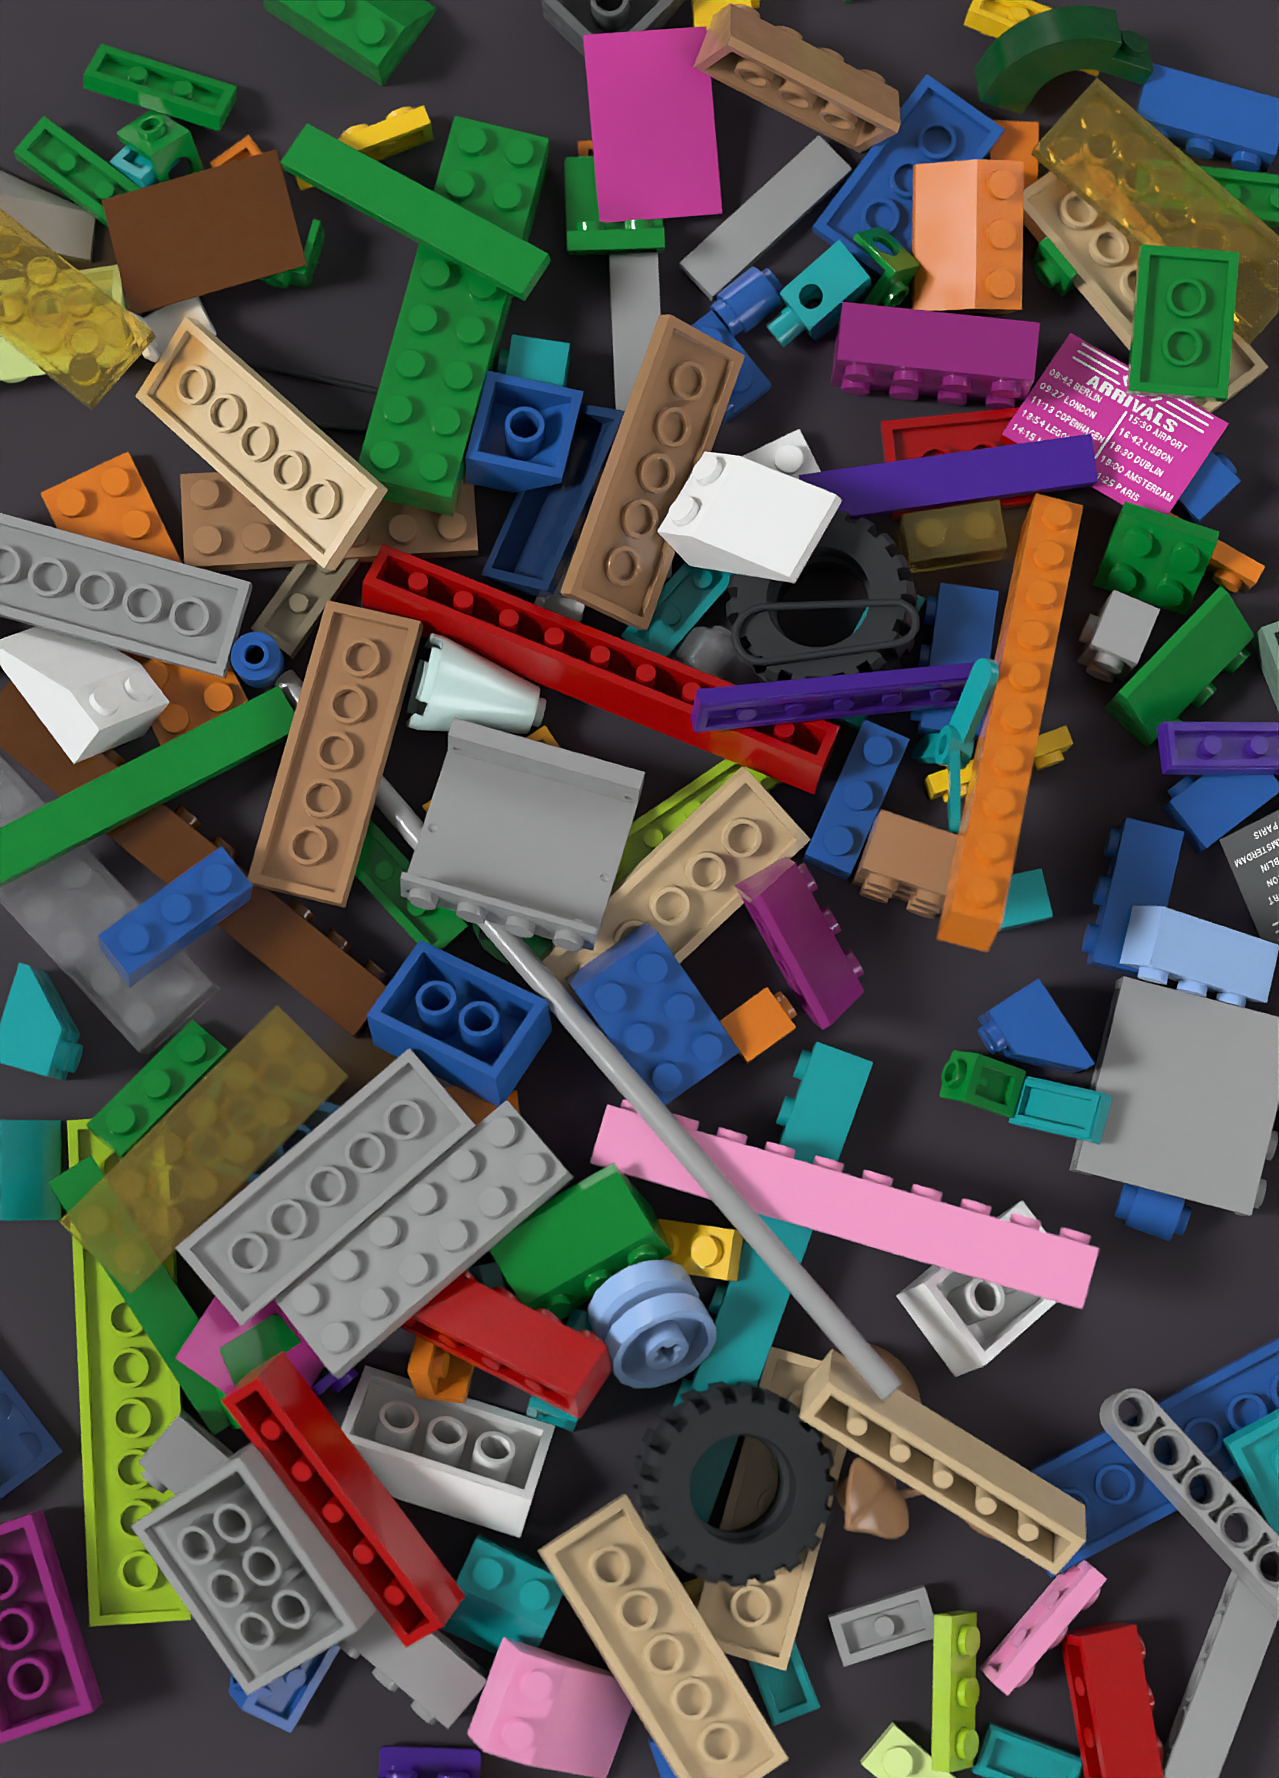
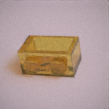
M999 500L902 514L897 527L901 553L904 555L911 573L1001 560L1007 549Z

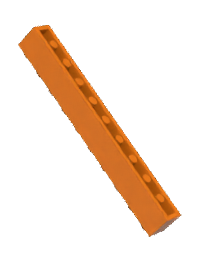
M1036 493L1022 525L994 659L998 665L999 677L982 717L937 935L939 940L988 952L1002 924L1083 505Z

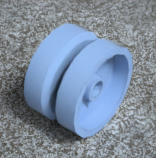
M648 1260L623 1269L610 1277L595 1292L588 1306V1321L594 1334L602 1339L607 1347L613 1373L622 1384L634 1388H655L678 1380L693 1371L709 1355L716 1342V1326L706 1307L699 1299V1294L690 1276L682 1265L669 1260Z

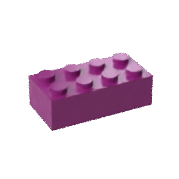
M843 302L836 331L831 386L841 387L843 393L858 396L868 395L870 390L889 392L891 398L904 401L916 400L918 395L938 397L937 401L939 403L951 406L965 405L968 400L986 402L985 406L992 410L1015 408V406H1021L1025 401L1034 382L1040 323Z
M43 1508L0 1523V1744L91 1713L103 1703Z

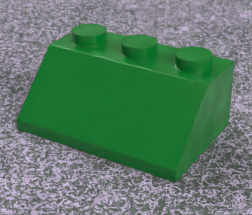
M263 0L265 10L382 87L436 12V7L425 0Z
M1220 586L1104 707L1145 748L1154 742L1156 738L1158 739L1157 726L1162 722H1182L1178 716L1189 704L1196 710L1199 709L1218 689L1211 681L1223 669L1231 675L1251 654L1244 647L1255 635L1229 593Z
M615 1163L544 1202L489 1249L521 1304L534 1311L537 1308L546 1309L560 1320L567 1317L573 1309L591 1300L595 1292L610 1277L623 1269L648 1260H661L673 1253L652 1206Z

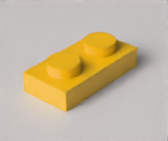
M658 1219L673 1252L661 1260H669L682 1265L687 1274L737 1281L743 1236L738 1230Z

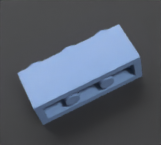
M1133 905L1120 964L1139 969L1137 975L1139 979L1158 984H1167L1168 979L1178 982L1176 989L1178 991L1206 997L1208 991L1217 994L1216 1001L1245 1008L1246 1001L1267 1003L1279 945L1163 906Z

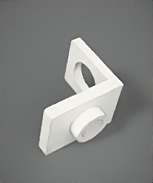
M199 297L164 306L144 318L130 311L123 315L144 358L154 363H157L185 316L197 319L215 336L217 335Z

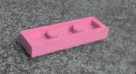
M1086 1560L1059 1573L979 1669L1007 1696L1015 1687L1018 1688L1024 1685L1032 1676L1035 1663L1047 1649L1054 1648L1063 1640L1069 1623L1080 1610L1089 1608L1096 1601L1101 1591L1100 1587L1107 1579Z

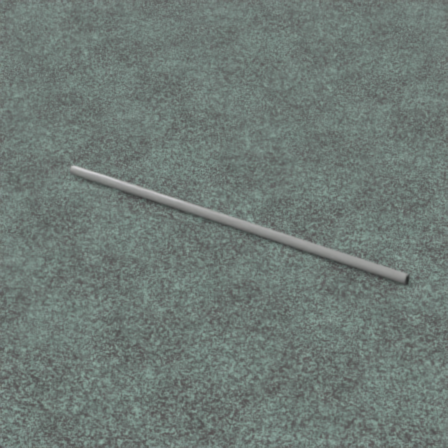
M288 670L277 678L274 686L281 688L289 704L296 710L303 681L293 670ZM382 775L375 805L415 851L424 823ZM487 920L482 924H477L539 997L548 1001L551 1012L877 1395L884 1401L902 1385L901 1381L520 936L506 931L504 925Z

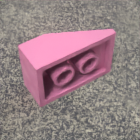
M503 1637L467 1735L484 1752L522 1764L594 1778H607L633 1706L611 1671Z

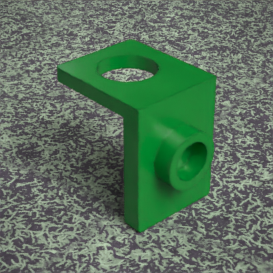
M150 110L117 132L120 142L151 162L159 183L170 180V166L180 157H186L189 161V170L186 175L204 170L190 131L163 113Z
M313 219L304 249L307 265L260 278L263 282L278 288H288L290 283L310 289L325 238L321 220Z
M883 227L857 232L853 239L885 270L863 304L897 307L908 295L909 288L907 285L921 264ZM873 241L886 246L893 255L881 251Z
M1045 237L1039 242L1031 263L1034 265V271L1041 282L1048 288H1053L1062 298L1076 287L1073 282L1078 273L1052 241Z

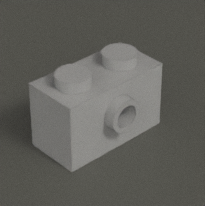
M1114 590L1099 609L1097 616L1089 614L1078 640L1085 644L1077 662L1086 665V672L1097 679L1113 682L1114 678L1122 681L1137 665L1160 609Z

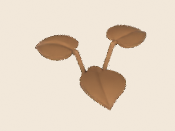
M868 1343L901 1381L902 1385L898 1390L921 1404L919 1390L908 1369L887 1350ZM860 1456L854 1460L849 1476L837 1482L836 1497L840 1506L846 1512V1530L863 1531L883 1538L895 1539L905 1534L909 1525L908 1509L904 1499L923 1495L913 1487L897 1490L896 1480L892 1474ZM965 1520V1522L978 1533L997 1540L993 1536L989 1535L988 1533L984 1532L983 1530L979 1529L975 1525Z

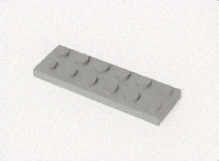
M0 513V617L226 679L231 662V650L237 641L253 588L251 582Z
M409 1048L180 1243L176 1249L240 1326H243L476 1127V1125Z
M506 1100L274 1300L332 1375L339 1379L573 1177L509 1101Z

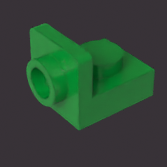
M954 1050L942 1071V1086L939 1096L947 1100L962 1102L1002 1117L1013 1118L1026 1071L979 1053Z

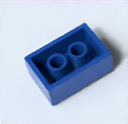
M647 922L565 979L602 1033L664 1105L671 1102L740 1052L660 934Z
M422 940L417 943L367 1014L374 1046L398 1058L410 1048L434 1076L497 1107L507 1100L552 1032L547 1000Z

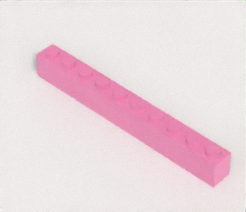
M622 1100L620 1108L607 1105L590 1163L602 1168L615 1163L625 1175L711 1200L627 1100ZM673 1114L757 1214L1075 1308H1083L1099 1248L1089 1245L1091 1236L1061 1228L1059 1236L1039 1231L1041 1221L1011 1213L1009 1222L990 1217L992 1207L978 1202L962 1199L960 1207L940 1202L942 1192L913 1184L911 1193L891 1188L893 1182L891 1177L864 1170L862 1179L843 1174V1163L815 1156L813 1164L794 1159L796 1150L767 1142L765 1150L745 1145L747 1136L744 1134L718 1128L717 1135L713 1136L697 1131L698 1121Z

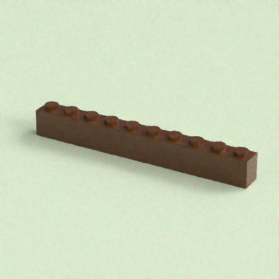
M11 680L0 692V748L60 797L127 763L114 750L109 749L74 764ZM161 804L105 833L166 884H170L221 846L233 861L240 855L219 836H216L212 842H209L196 830L202 823L181 805L173 812L167 806ZM236 864L246 878H248L249 873ZM252 886L251 900L217 925L343 1029L358 1039L369 1026L367 1014L386 989V984L390 981L391 977L369 959L362 967L351 958L348 953L352 950L353 946L333 929L330 928L325 935L310 924L315 915L295 898L292 897L288 904H285L272 893V890Z

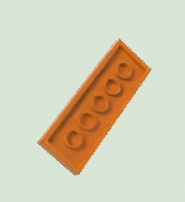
M125 452L40 493L57 529L182 563L129 452ZM118 650L140 663L169 701V704L151 725L160 745L249 701L231 663L226 679Z

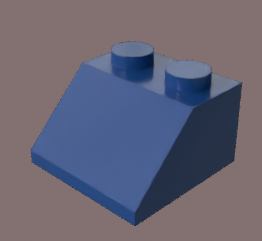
M488 371L465 457L466 483L510 493L562 483L584 391Z
M1040 979L1025 986L977 1017L982 1024V1027L978 1028L977 1032L984 1045L992 1054L1000 1052L1004 1059L1070 1074L1085 1070L1095 1064Z

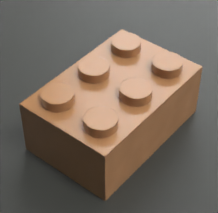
M881 810L865 840L851 884L861 887L859 894L863 897L882 903H887L888 899L892 897L907 902V911L934 919L935 914H942L958 835Z

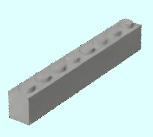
M182 1410L146 1451L138 1463L145 1468L141 1475L156 1490L165 1494L169 1489L174 1494H177L234 1453L188 1413ZM378 1610L359 1630L336 1643L352 1658L357 1659L361 1654L376 1667L372 1671L373 1675L390 1691L395 1692L400 1687L414 1700L410 1706L423 1720L431 1725H434L438 1720L447 1729L486 1685L488 1679L487 1671L440 1630L434 1631L406 1648Z

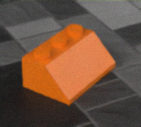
M974 159L913 165L912 257L921 266L912 278L911 309L953 314L1005 315L1022 310L1024 161Z

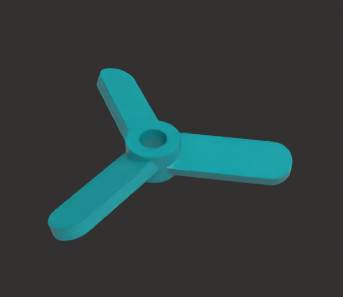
M980 658L975 662L949 725H945L940 733L924 735L916 744L911 758L920 764L937 763L948 766V832L956 835L959 834L961 814L960 770H963L970 761L974 747V735L999 677L998 665L993 659Z

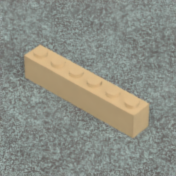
M832 1349L804 1383L800 1419L1054 1575H1057L1086 1542L1084 1504L898 1389L883 1401L848 1359Z

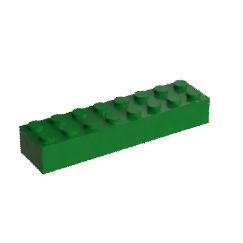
M455 116L434 192L528 242L549 166V138ZM421 244L418 246L358 463L388 489L383 500L454 516L466 472L465 457L487 372H493L513 295Z

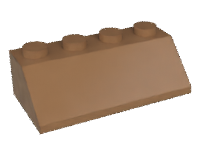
M730 3L713 16L693 68L859 153L898 133L901 125L899 92L886 85L885 79L881 75L870 70H858L844 63V58L839 53L827 48H816L802 41V36L797 31L785 26L776 27L760 19L759 12L747 5H733Z

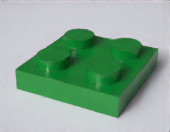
M1125 501L1095 573L1093 586L1112 592L1116 590L1137 600L1186 615L1217 545L1219 531Z

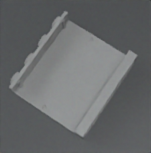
M453 718L448 733V752L408 872H402L400 878L401 896L407 897L411 904L422 909L433 910L438 906L455 911L459 918L471 923L482 924L487 920L504 925L506 931L516 936L530 938L535 934L553 939V943L556 946L565 950L577 952L579 949L584 948L593 951L642 793L645 772Z
M1125 976L1116 980L1089 1090L1106 1093L1113 1096L1101 1144L1077 1140L1069 1171L1108 1178L1233 1211L1236 1215L1251 1216L1253 1207L1259 1209L1264 1200L1267 1182L1261 1179L1265 1159L1271 1160L1273 1158L1278 1142V1132L1272 1129L1276 1112H1279V1017Z

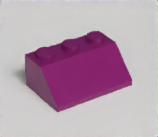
M785 856L734 886L802 1011L823 1030L832 1025L864 992L858 980V977L863 975L864 972L850 948L844 952L842 951L834 936L840 933L841 929L827 906L820 909L814 899L812 892L817 890L818 886L804 863L797 866L795 862Z

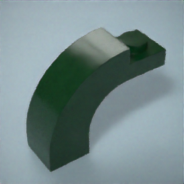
M1082 5L1047 10L1018 22L989 46L974 68L980 101L1019 114L1024 112L1035 94L1044 84L1066 72L1083 69L1097 70L1144 85L1154 72L1146 38L1130 30H1120L1115 10Z

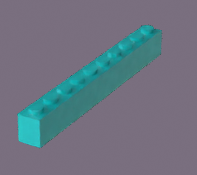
M820 1042L814 1044L811 1052L802 1049L793 1077L801 1080L795 1098L785 1096L776 1120V1124L784 1126L778 1144L796 1150L794 1159L813 1164L815 1156L838 1162L873 1062ZM758 1214L801 1264L813 1230ZM745 1238L742 1243L737 1281L728 1280L727 1286L718 1283L708 1308V1312L716 1314L714 1319L716 1342L709 1355L697 1366L693 1380L683 1378L673 1405L674 1407L682 1402L681 1394L693 1388L699 1392L706 1390L708 1383L723 1381L728 1385H736L737 1381L751 1383L755 1386L758 1384L790 1291ZM739 1435L728 1436L711 1445L700 1456L691 1474L689 1486L690 1501L698 1516L706 1523H708Z

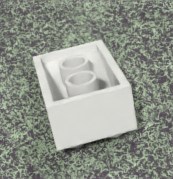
M704 452L694 466L692 474L676 501L671 505L667 516L657 532L689 566L795 583L842 500L834 493L744 457Z
M33 627L0 639V666L74 764L144 736L169 704L168 699L143 666L115 648L39 627Z
M1023 1200L1017 1202L997 1217V1219L1009 1222L1011 1213L1037 1220ZM1040 1225L1039 1231L1046 1233V1231ZM933 1265L896 1295L955 1377L985 1366L1056 1303L1052 1300Z

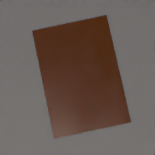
M277 149L102 200L128 309L134 314H140L307 265Z

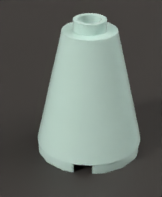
M434 633L429 635L424 647L432 650L429 662L419 660L407 708V713L414 715L406 721L407 727L416 730L449 731L453 718L510 734H527L531 726H540L545 712L546 699L539 697L540 688L443 635Z

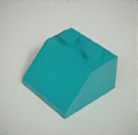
M19 962L0 1022V1063L66 1081L68 1072L75 1073L81 1060L83 1045L77 1043L80 1033L49 974Z
M0 1120V1221L63 1220V1206L48 1182L62 1174V1120Z
M479 1533L456 1581L465 1597L441 1629L496 1655L503 1637L538 1648L563 1595V1591L545 1563Z

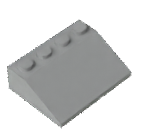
M250 1443L131 1526L247 1696L356 1632L377 1611V1608L253 1443Z

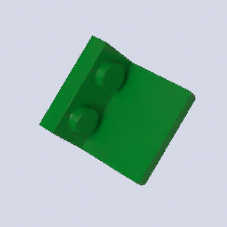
M594 156L565 158L568 256L609 255V253L638 251L664 253L665 234L663 218L607 223L600 221Z

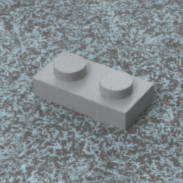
M924 1585L827 1615L844 1667L934 1638V1614Z

